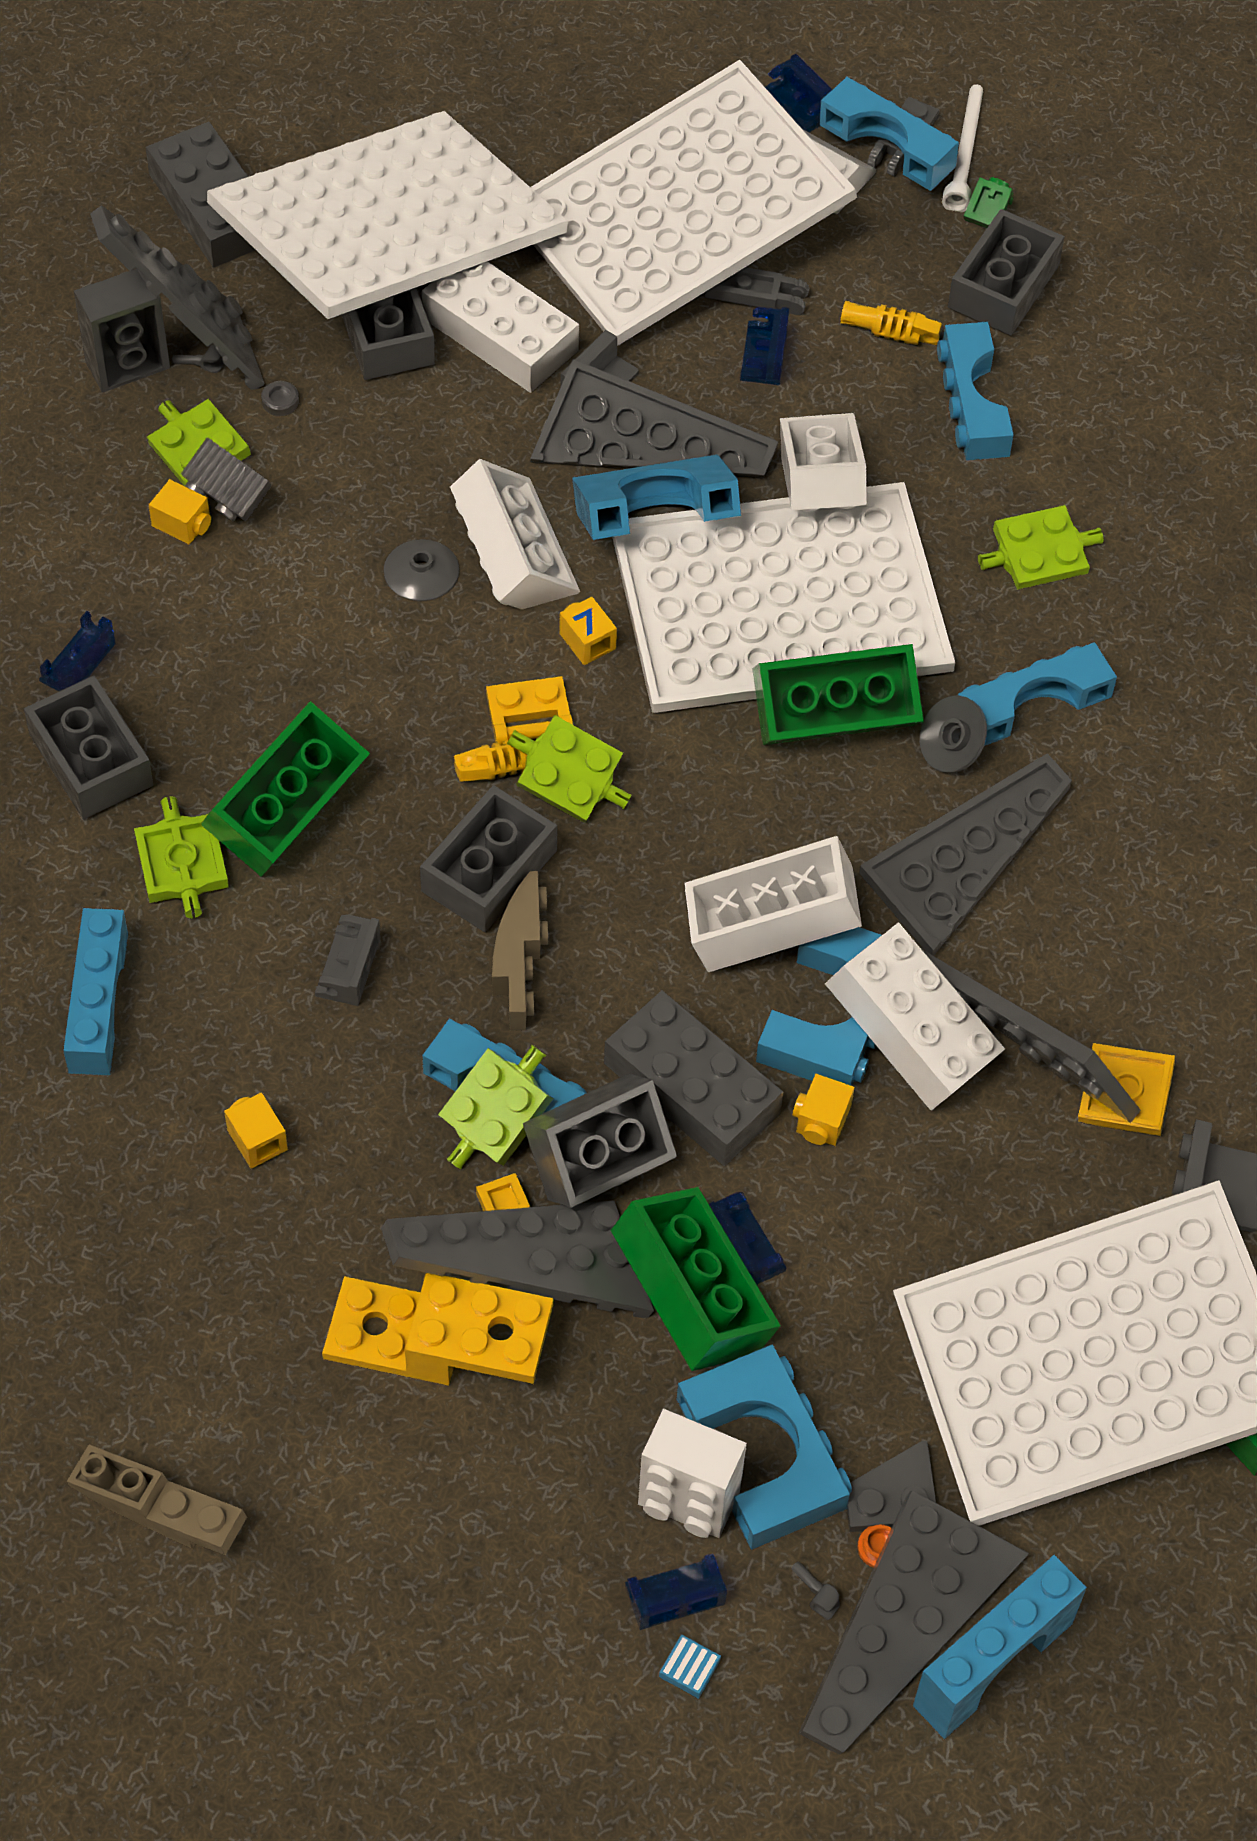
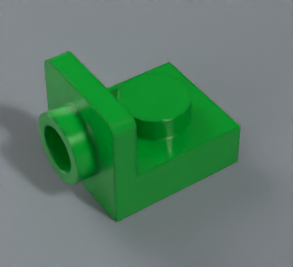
M979 177L965 211L964 220L987 228L1000 209L1006 210L1008 204H1012L1014 199L1013 189L1009 188V184L1001 179L990 177L989 180Z

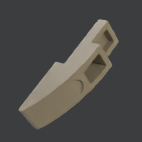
M530 871L517 887L503 914L495 940L492 966V996L509 995L510 1031L526 1030V1016H534L533 991L525 992V981H533L532 959H540V945H548V922L540 921L539 911H547L546 886L538 887V871Z
M90 1444L67 1480L69 1486L109 1510L192 1549L197 1544L226 1555L247 1518L241 1508L170 1482L166 1479L163 1472Z

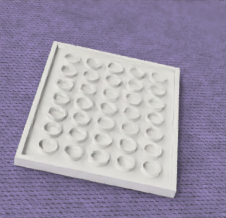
M738 60L531 186L538 195L568 220L566 233L533 244V246L603 332L608 330L617 336L618 346L855 200L857 194L853 185L742 61Z
M445 111L434 113L413 122L404 123L401 126L345 143L324 152H318L312 156L289 162L207 191V203L327 319L567 232L568 223L566 218Z
M900 482L866 487L867 505L856 506L847 510L837 507L819 508L814 512L791 510L789 497L741 503V516L705 522L696 510L628 518L630 534L614 536L612 538L652 713L756 699L752 668L759 663L913 644L917 676L953 672L955 667L954 656L905 483Z
M1219 1180L893 1290L969 1520L978 1526L1257 1433V1274Z

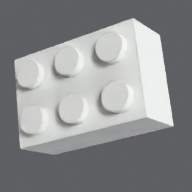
M854 413L780 418L781 460L791 510L814 512L819 508L833 507L847 510L856 506L867 505L866 462Z
M663 1409L642 1453L638 1505L643 1506V1510L655 1519L665 1521L669 1517L684 1523L685 1529L693 1535L707 1538L710 1534L720 1538L733 1509L734 1496L740 1493L747 1443Z

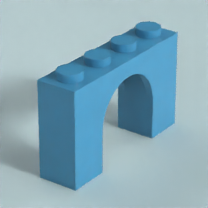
M718 454L572 478L577 515L593 540L630 534L628 513L654 505L677 504L692 507L698 512L704 522L741 516L738 479Z
M857 927L799 945L797 963L834 975L846 963L882 935ZM772 1010L758 1042L756 1062L813 1081L816 1073L852 1086L854 1081L861 1083L869 1062V1059L863 1058L867 1047L875 1049L876 1045L853 1017L836 1025L824 1026L812 1024Z
M773 1344L678 1383L677 1401L687 1419L714 1429L738 1418L761 1417L781 1426L794 1443L797 1457L787 1472L770 1482L734 1496L732 1512L751 1550L846 1510L849 1495L852 1492V1486L843 1468L837 1469L830 1457L833 1451L826 1433L823 1430L817 1431L811 1420L813 1410L807 1396L804 1393L798 1394L792 1383L794 1373L789 1361L785 1356L779 1358Z
M1053 1555L923 1671L913 1707L944 1739L948 1737L977 1710L982 1694L987 1686L1022 1649L1032 1643L1042 1652L1073 1624L1087 1587Z

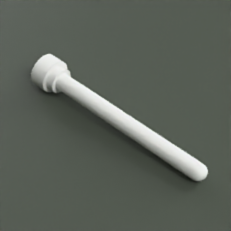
M978 84L973 85L969 91L953 181L944 188L942 204L947 210L966 211L972 196L971 189L967 184V178L983 96V88Z

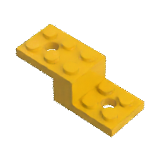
M430 1273L425 1274L421 1292L344 1276L322 1356L323 1359L448 1386L454 1367L534 1384L553 1308V1298ZM378 1317L385 1320L388 1324L387 1329L379 1335L368 1334L363 1329V1325L368 1319ZM505 1324L512 1329L513 1334L506 1340H496L488 1332L494 1325Z

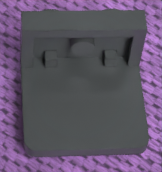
M1196 1119L1191 1134L1183 1133L1178 1157L1185 1159L1183 1170H1176L1172 1194L1177 1195L1219 1180L1238 1229L1248 1232L1257 1231V1154L1209 1143L1212 1123Z

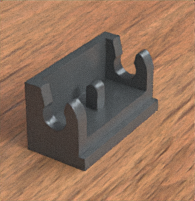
M341 915L339 920L341 925H337L336 934L322 976H320L315 990V997L359 1006L381 939L380 922L376 918L366 919L353 915Z

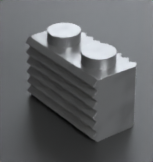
M208 437L181 473L188 480L185 487L203 496L209 495L219 502L215 509L231 521H234L237 516L246 521L272 486L267 479Z

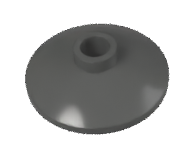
M426 539L412 540L397 546L388 555L384 564V577L388 586L399 596L413 601H429L445 595L454 587L459 577V563L454 553L439 542ZM421 561L427 562L426 564H423V565L416 564V562H421Z
M955 695L940 700L929 710L921 726L920 747L925 760L931 767L941 772L955 773L966 769L978 758L984 747L987 735L986 719L980 706L967 697Z

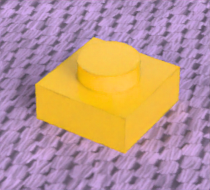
M516 1173L476 1187V1195L483 1211L530 1207Z

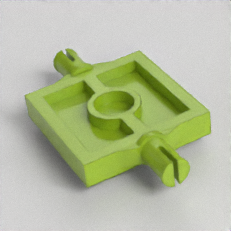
M209 399L182 414L171 401H165L166 406L162 403L158 411L167 419L168 423L147 436L149 445L184 486L188 480L181 473L207 437L240 461L251 455L247 443Z
M1065 505L996 520L993 531L999 544L998 551L979 554L978 563L981 565V570L1003 565L1004 569L1012 576L1017 590L1088 574L1090 566L1083 547L1102 544L1104 540L1103 533L1100 528L1079 532L1073 525Z
M556 715L553 716L545 732L536 741L514 730L507 742V745H511L527 754L525 769L516 785L584 823L587 821L594 806L603 798L620 806L622 809L625 808L631 798V794L611 784L614 769L623 753Z
M170 796L172 808L170 810L167 797L161 800L165 819L154 825L134 828L149 903L182 898L185 916L193 918L192 904L196 918L202 914L198 895L204 892L229 888L220 843L216 837L201 825L208 814L196 817L180 816L177 798Z
M531 1045V1048L517 1065L506 1061L490 1048L485 1051L438 1114L456 1129L459 1137L462 1139L447 1158L449 1162L462 1169L472 1153L478 1150L486 1153L496 1163L504 1166L526 1136L523 1123L543 1114L554 1099L538 1086L535 1078L531 1075L543 1058L546 1057V1054L534 1045Z

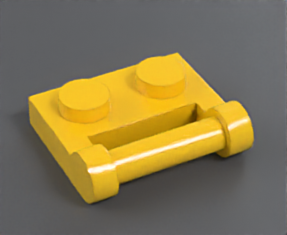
M562 676L486 686L495 743L498 742L502 745L503 741L510 739L514 730L530 739L538 738L545 732L550 721L506 727L505 723L548 718L556 715L573 725Z

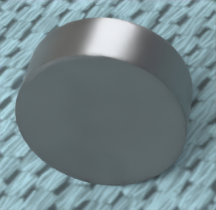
M275 381L268 384L262 391L263 408L272 415L285 416L295 411L298 407V391L289 382Z

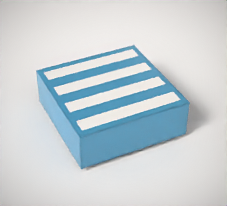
M681 1634L659 1672V1677L699 1699L717 1668L721 1655Z

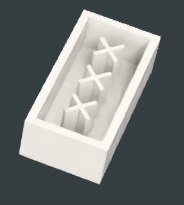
M484 262L434 280L422 290V305L430 324L530 393L579 351V324L489 262Z
M838 836L685 883L691 943L707 972L862 926L853 867Z
M899 922L846 963L825 983L931 1111L1005 1050L1002 1044Z

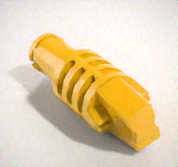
M845 301L840 322L841 324L869 329L877 337L884 336L886 339L893 338L894 341L900 342L901 340L904 343L918 345L919 342L937 345L942 329L941 322L925 318V315L912 311L910 313L904 309L897 310L896 307L888 308L887 305L883 304L873 308L850 301Z
M508 740L503 741L502 745L498 742L493 743L492 748L489 745H482L479 748L455 755L454 767L461 782L484 779L492 780L495 779L497 774L499 778L506 776L507 772H509L510 776L516 775L517 770H520V773H522L525 769L527 754L511 745H507Z

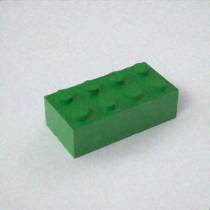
M913 644L759 663L752 668L763 745L915 726L923 722Z
M310 701L218 802L201 825L262 877L370 753Z
M699 1187L634 1200L610 1230L691 1371L730 1362L760 1350L781 1326Z

